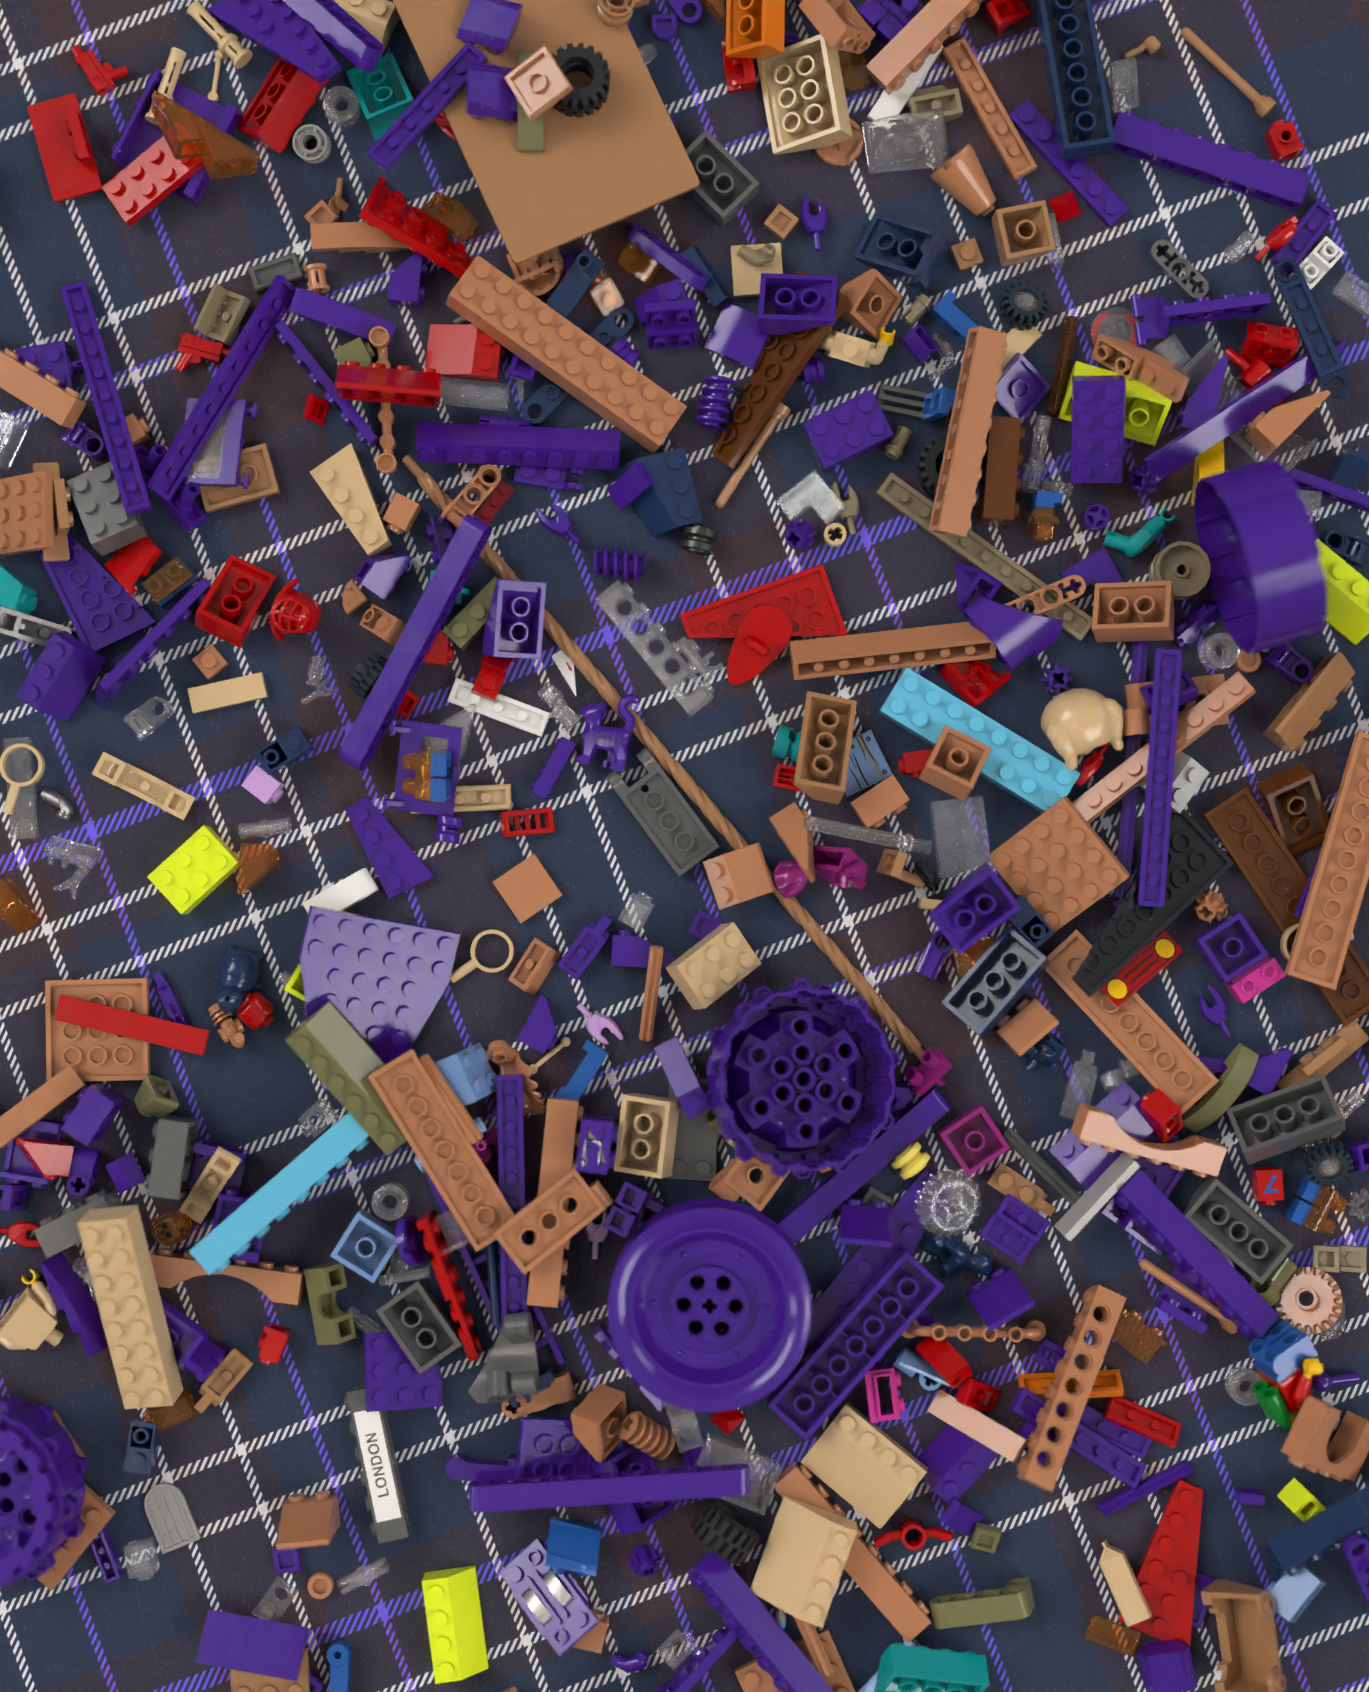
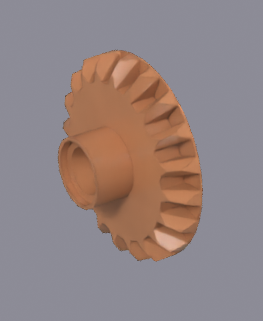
M1301 1267L1294 1271L1279 1291L1280 1298L1275 1304L1277 1314L1281 1319L1305 1334H1317L1329 1329L1338 1320L1342 1311L1343 1298L1338 1284L1329 1274L1314 1267ZM1306 1293L1313 1294L1314 1301L1309 1306L1301 1304V1297Z

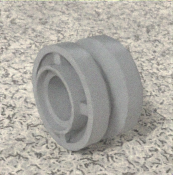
M313 124L303 125L297 129L293 136L292 144L294 151L305 162L319 164L328 158L331 152V140L320 127ZM313 138L317 139V146L313 150H307L308 141Z

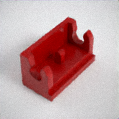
M725 36L724 41L721 42L728 93L755 90L756 79L753 58L726 56Z
M928 1336L914 1347L916 1352L939 1373L951 1388H956L967 1378L973 1376L969 1363L945 1339L937 1341L932 1336Z

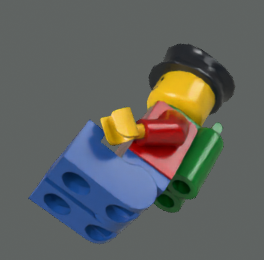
M1280 1318L1268 1329L1262 1338L1253 1339L1249 1345V1355L1254 1359L1252 1363L1262 1379L1252 1386V1391L1267 1418L1274 1419L1277 1425L1286 1427L1291 1431L1308 1395L1313 1396L1310 1391L1313 1381L1311 1376L1321 1375L1323 1365L1318 1363V1359H1314L1318 1356V1353L1309 1336ZM1306 1358L1303 1362V1374L1297 1363Z

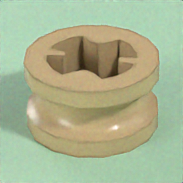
M839 523L829 524L823 534L825 543L831 547L842 545L847 536L845 527ZM840 530L839 535H842L841 539L836 538L834 541L829 539L831 537V534L828 535L829 531Z

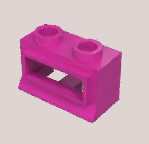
M1266 956L1224 984L1237 1003L1244 1004L1286 975L1274 957Z
M892 1364L873 1366L864 1376L870 1423L901 1419L900 1412H904L905 1408L903 1396H898L897 1386H901L900 1371H895ZM889 1376L893 1411L881 1413L876 1377Z

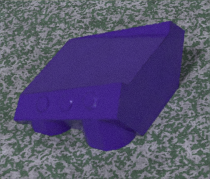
M470 0L456 38L462 39L465 43L469 41L472 45H484L489 53L499 55L509 48L519 24L523 5L507 0Z
M468 61L466 72L467 114H470L476 120L493 117L500 121H517L518 99L504 78L514 69Z
M1173 1639L1151 1642L1140 1649L1138 1658L1146 1692H1186L1198 1687L1191 1650L1187 1643Z

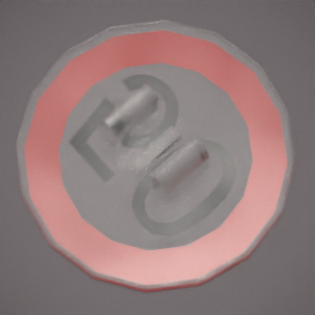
M1106 308L1092 322L1090 330L1092 343L1095 346L1098 335L1103 334L1137 345L1134 324L1138 323V320L1134 319L1133 313L1125 308Z

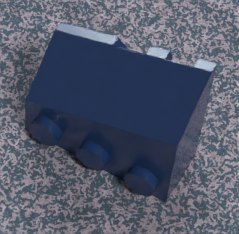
M684 447L637 458L620 465L619 470H611L618 480L632 466L641 462L655 482L632 503L653 538L682 531L685 526H702L701 513Z

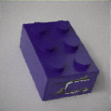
M872 389L802 424V431L823 473L891 441L894 435Z
M585 1112L581 1123L576 1171L607 1175L608 1169H613L616 1148L612 1147V1142L616 1143L619 1122H615L614 1115Z

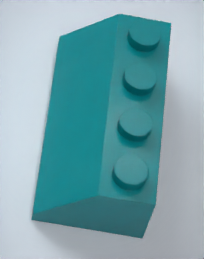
M902 1643L890 1644L881 1655L874 1692H984L990 1685L986 1655H979L972 1651L963 1653L953 1652L947 1648L936 1650L929 1649L927 1646L911 1647L905 1646Z

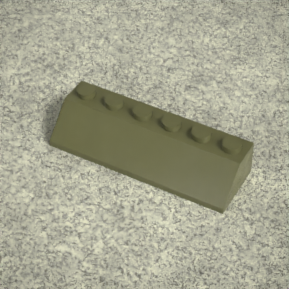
M328 1001L294 1028L285 1041L388 1156L405 1143L407 1139L368 1078L369 1074L386 1064L335 1005Z

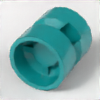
M779 725L771 756L780 759L790 757L791 761L796 763L801 730L795 733L793 728Z

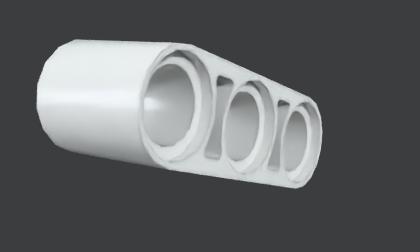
M363 868L305 901L303 906L307 913L310 906L344 911L379 889L367 868Z

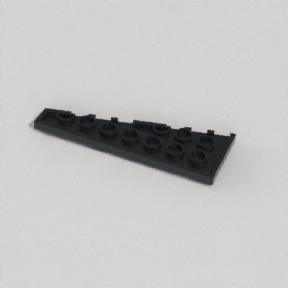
M1185 809L1181 813H1176L1170 823L1164 907L1137 905L1139 872L1072 977V980L1089 998L1234 864L1229 856Z

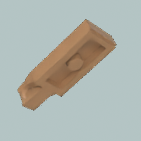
M999 1162L986 1182L1005 1196L1007 1193L1035 1212L1040 1209L1051 1217L1056 1209L1045 1201L1048 1195L1043 1192L1044 1190L1002 1162Z
M235 1346L201 1386L199 1393L203 1397L194 1408L202 1414L210 1403L215 1407L220 1404L255 1362Z

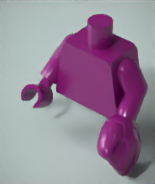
M814 845L815 875L836 887L861 890L866 886L868 864L851 849ZM793 860L779 862L773 874L775 888L784 898L794 897L805 888L808 882V878L798 863Z

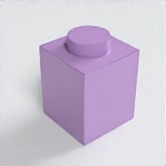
M258 765L255 766L241 784L242 787L268 805L271 802L276 803L284 793L281 790L284 784L273 775H268L265 769Z

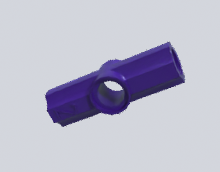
M937 926L930 935L929 943L915 970L933 980H936L949 951L953 948L949 941L947 946L942 949L936 947V937L943 934Z

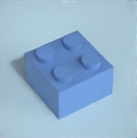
M477 1043L435 1062V1065L463 1106L474 1103L497 1091V1076L490 1067L487 1053L482 1048L481 1043Z
M360 1209L330 1256L374 1283L397 1248L395 1229L367 1211Z
M1305 1564L1302 1565L1304 1569L1291 1577L1287 1573L1278 1582L1272 1581L1266 1588L1274 1599V1610L1291 1623L1296 1622L1326 1584L1324 1580Z

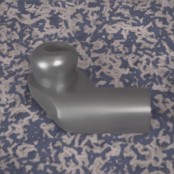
M49 788L42 790L40 794L41 799L60 808L57 812V817L66 821L69 820L71 814H74L73 806L61 794Z

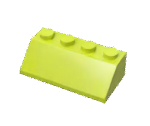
M1075 361L1058 418L1071 422L1072 376H1114L1119 374ZM1125 378L1124 437L1155 446L1172 401L1137 379L1129 381Z
M1317 538L1321 554L1319 561L1320 565L1324 568L1327 590V617L1323 619L1355 646L1369 633V581Z
M476 1566L425 1572L422 1579L435 1684L460 1681L488 1669L489 1664Z

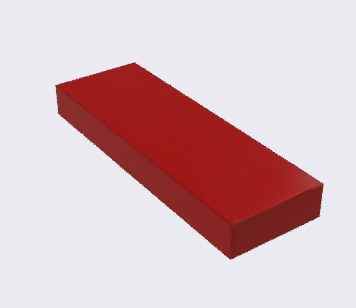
M1108 1397L1102 1418L1171 1449H1174L1177 1445L1182 1423L1122 1397Z

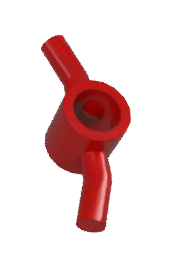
M1230 347L1223 354L1228 355V360L1242 371L1237 377V381L1246 391L1273 374L1272 370L1263 361L1254 359L1249 364ZM1284 400L1280 401L1274 406L1277 407L1283 405Z
M908 1518L900 1524L899 1530L888 1531L874 1538L873 1541L876 1547L879 1548L892 1541L902 1540L906 1548L917 1550L924 1546L926 1538L933 1537L951 1542L953 1532L936 1527L924 1528L919 1520ZM915 1528L920 1532L919 1536L915 1539L905 1537L909 1529Z

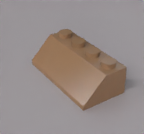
M1340 651L1327 655L1314 669L1312 678L1301 685L1262 735L1285 753L1292 752L1293 750L1298 751L1306 741L1303 737L1309 730L1313 732L1322 721L1319 719L1324 711L1329 712L1337 703L1336 696L1340 692L1344 693L1352 685L1353 681L1351 678L1355 671Z
M807 691L793 784L814 800L839 804L845 793L857 701Z

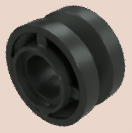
M696 525L684 527L683 534L687 536V539L681 540L680 548L696 555L708 556L715 554L716 547L712 545V542L718 541L719 534L710 528Z

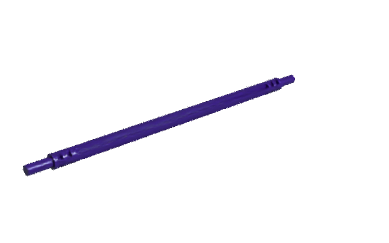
M1133 641L1130 684L1146 682L1149 641ZM1142 734L1126 736L1124 761L1141 749ZM1138 786L1121 799L1117 859L1129 872L1130 877L1115 887L1113 913L1131 886Z

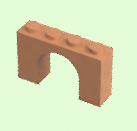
M1308 1395L1281 1452L1290 1456L1288 1461L1300 1468L1305 1467L1314 1473L1318 1472L1340 1482H1343L1344 1479L1354 1482L1369 1452V1420L1347 1410L1334 1438L1327 1445L1342 1411L1318 1398Z

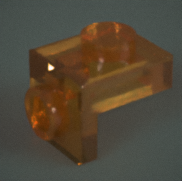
M632 241L621 251L617 261L626 272L649 285L662 264L641 250Z
M605 273L599 274L587 291L604 317L625 304L611 277Z

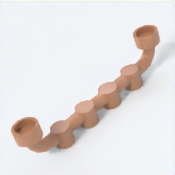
M376 326L369 332V340L377 348L378 361L376 363L386 365L385 368L392 369L388 361L387 352L390 335L384 327ZM380 403L381 411L378 413V419L382 424V436L379 442L383 448V453L378 455L376 466L381 473L391 474L397 468V461L393 456L396 441L392 436V425L395 422V417L391 411L390 403Z
M915 1319L902 1335L905 1338L932 1336L937 1341H941L946 1337H958L962 1341H968L971 1337H983L988 1342H993L997 1338H1009L1012 1342H1019L1022 1338H1029L1032 1341L1043 1339L1046 1334V1328L1037 1319L1027 1321L1024 1328L1011 1324L1007 1328L998 1327L991 1332L985 1324L982 1327H969L964 1323H960L957 1326H943L940 1323H933L931 1326H920Z

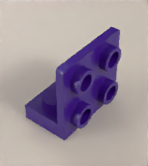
M200 1138L195 1142L193 1149L196 1155L188 1188H193L216 1149L221 1147L241 1158L240 1163L221 1192H225V1188L240 1190L250 1151Z
M1175 1264L1170 1275L1204 1297L1202 1294L1203 1290L1197 1284L1189 1281L1184 1274L1185 1271ZM1166 1284L1163 1285L1153 1304L1158 1309L1204 1335L1208 1325L1203 1320L1208 1312Z

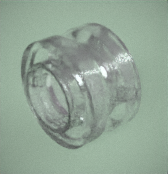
M336 86L326 93L323 107L331 123L339 127H347L357 121L360 115V104L356 94L350 88ZM339 102L348 103V108L345 111H337L335 109Z
M1218 633L1202 640L1198 648V656L1206 668L1219 670L1228 668L1237 661L1239 647L1229 634ZM1217 645L1222 649V656L1220 658L1215 653Z
M390 1182L382 1185L372 1197L374 1213L383 1220L391 1221L398 1219L408 1209L410 1202L409 1194L398 1183ZM385 1196H394L397 1200V1206L394 1208L388 1207L384 1202Z
M1236 1367L1226 1376V1392L1240 1405H1255L1258 1403V1400L1252 1391V1386L1256 1382L1261 1381L1262 1378L1249 1367ZM1246 1380L1250 1381L1249 1389L1245 1392H1240V1384Z

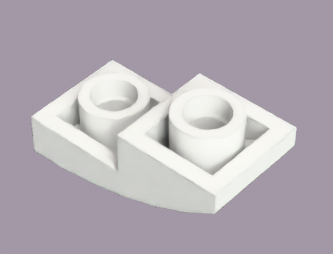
M1327 236L1299 265L1310 290L1345 253Z

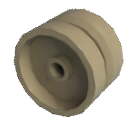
M1178 541L1169 544L1153 557L1149 565L1148 579L1149 581L1172 580L1174 601H1182L1192 597L1206 586L1210 577L1211 564L1207 554L1200 546L1191 542Z

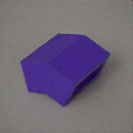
M921 324L912 328L901 341L920 366L931 359L940 349Z
M132 1152L105 1165L119 1194L146 1180Z

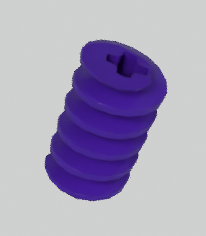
M719 375L705 377L703 382L706 387L701 389L704 396L699 399V403L702 406L697 408V413L701 416L695 418V423L708 430L725 431L719 427V424L727 423L728 420L721 417V414H727L730 411L723 407V405L732 402V400L725 396L726 394L734 393L732 389L728 388V384H736V381Z
M596 546L593 565L594 576L598 577L603 570L605 578H609L611 572H613L614 578L618 580L623 573L625 581H628L631 575H633L634 581L638 583L641 576L644 577L647 551H644L642 557L639 558L637 550H634L632 555L629 556L627 548H624L622 554L619 555L617 547H614L610 554L607 546H604L601 552L598 551V546Z

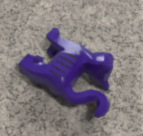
M624 695L618 702V712L625 721L623 727L602 725V721L607 713V702H600V704L591 703L581 707L580 713L584 717L586 725L582 734L583 754L577 756L576 762L592 764L597 750L602 749L608 751V758L603 761L602 767L618 772L625 771L628 760L627 746L635 727V717L628 710V705L639 703V698L636 695Z

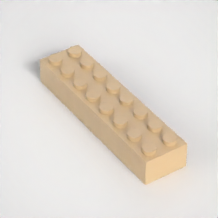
M138 1205L89 1209L77 1222L124 1409L173 1406L182 1393L183 1386Z

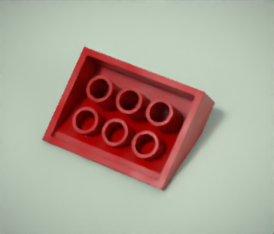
M345 361L344 365L339 364L335 384L337 399L439 408L442 373H436V369L421 368V371H411V367L402 365L396 366V369L385 368L386 365L371 363L370 367L360 366V363L356 361Z

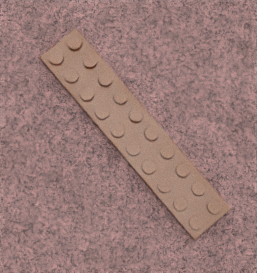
M1362 731L1355 733L1284 973L1285 975L1331 990H1336L1369 878V734Z

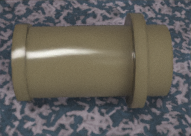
M924 294L916 296V301L901 315L902 319L911 327L914 326L926 311L930 312L933 305L932 301Z
M898 426L891 442L885 445V454L894 460L902 457L904 454L902 451L912 436V431L904 426Z

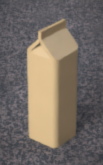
M1107 1539L1102 1542L1104 1550L1099 1565L1126 1626L1129 1627L1150 1618L1152 1613L1124 1551L1108 1544Z

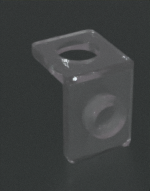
M936 333L931 338L940 348L938 353L946 363L930 374L928 378L930 382L950 369L956 361L952 355L953 350L946 341L942 342Z
M451 1210L437 1216L438 1223L448 1243L442 1250L443 1254L465 1246L470 1242Z
M277 1577L252 1613L259 1619L277 1622L297 1594V1589L282 1578ZM282 1587L287 1591L288 1597L286 1600H279L275 1596L276 1588Z

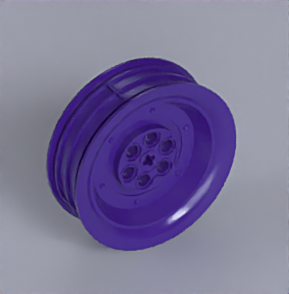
M699 1198L680 1202L651 1216L633 1233L622 1249L614 1268L608 1297V1323L617 1354L627 1371L645 1390L662 1401L682 1409L698 1412L729 1411L747 1406L768 1395L789 1376L797 1365L805 1349L811 1328L812 1299L810 1287L797 1249L790 1238L773 1220L756 1209L739 1202L718 1198ZM700 1275L704 1278L705 1282L697 1287L692 1285L690 1280L693 1276ZM721 1276H726L731 1282L727 1287H719L716 1280ZM686 1297L691 1301V1304L687 1308H680L676 1302L679 1298ZM707 1299H712L713 1303L717 1305H713L712 1309H708L707 1305L703 1304V1302L707 1303ZM733 1299H739L743 1305L739 1310H732L728 1306L729 1302ZM693 1320H698L703 1324V1328L699 1331H693L689 1328V1323ZM719 1321H725L728 1323L729 1328L724 1332H719L714 1326Z

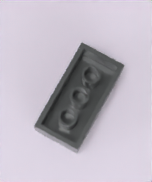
M1324 1074L1236 1105L1227 1110L1229 1120L1248 1165L1346 1130L1344 1118Z

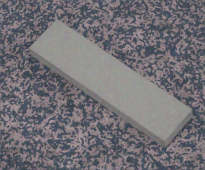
M1123 1151L1054 1227L1066 1239L1071 1241L1138 1170L1140 1165L1131 1157L1125 1155Z

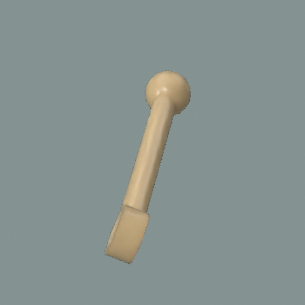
M216 50L214 53L216 63L212 91L208 93V98L214 102H217L219 99L216 92L221 59L224 58V54L219 50Z
M563 1037L561 1043L536 1064L529 1065L533 1070L532 1074H535L538 1068L560 1049L569 1046L571 1043L570 1038Z

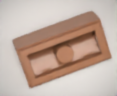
M534 937L508 980L523 991L534 996L559 958L560 953Z

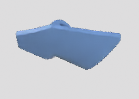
M906 1346L899 1350L892 1362L893 1366L911 1378L917 1372L919 1382L926 1390H936L941 1384L949 1386L924 1358ZM925 1376L931 1378L929 1382L926 1381Z

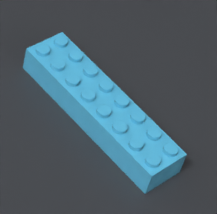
M907 667L878 714L932 747L935 746L945 725L990 747V753L979 775L1041 813L1065 795L1067 797L1081 774L1076 770L1068 769L1065 763Z
M348 1112L198 1242L189 1252L209 1275L214 1271L219 1274L231 1263L229 1258L234 1253L240 1256L250 1247L251 1244L248 1241L256 1236L259 1239L271 1228L269 1223L274 1218L280 1221L290 1212L288 1207L294 1201L297 1204L302 1202L310 1194L308 1189L314 1183L319 1187L330 1177L327 1173L334 1166L339 1169L350 1159L347 1155L353 1149L359 1152L369 1143L367 1140L369 1135Z

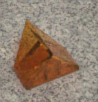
M984 936L962 954H959L952 946L957 973L960 978L964 977L996 940L995 938Z

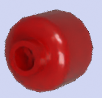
M248 992L245 994L242 1004L237 1007V1017L253 1030L261 1026L263 1028L268 1027L274 1019L272 1015L274 1005L258 992L252 994Z

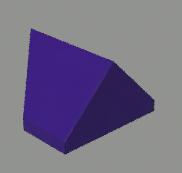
M955 562L957 608L964 611L980 596L992 600L1002 582L981 569Z

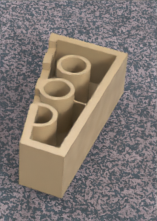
M352 443L310 471V474L369 557L377 556L392 545L356 449Z

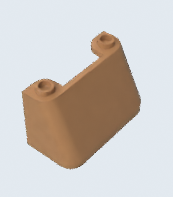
M1216 1579L1201 1591L1203 1605H1211L1209 1612L1216 1615L1222 1661L1217 1664L1218 1670H1222L1221 1680L1214 1681L1215 1692L1284 1691L1286 1679L1281 1670L1273 1615V1597L1264 1589L1228 1579Z

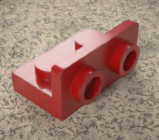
M1249 321L1247 324V335L1239 355L1247 362L1259 359L1266 365L1285 367L1292 362L1298 348V330L1296 328Z

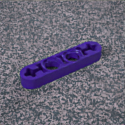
M632 224L627 234V238L691 287L698 290L705 288L709 280V276L645 227Z

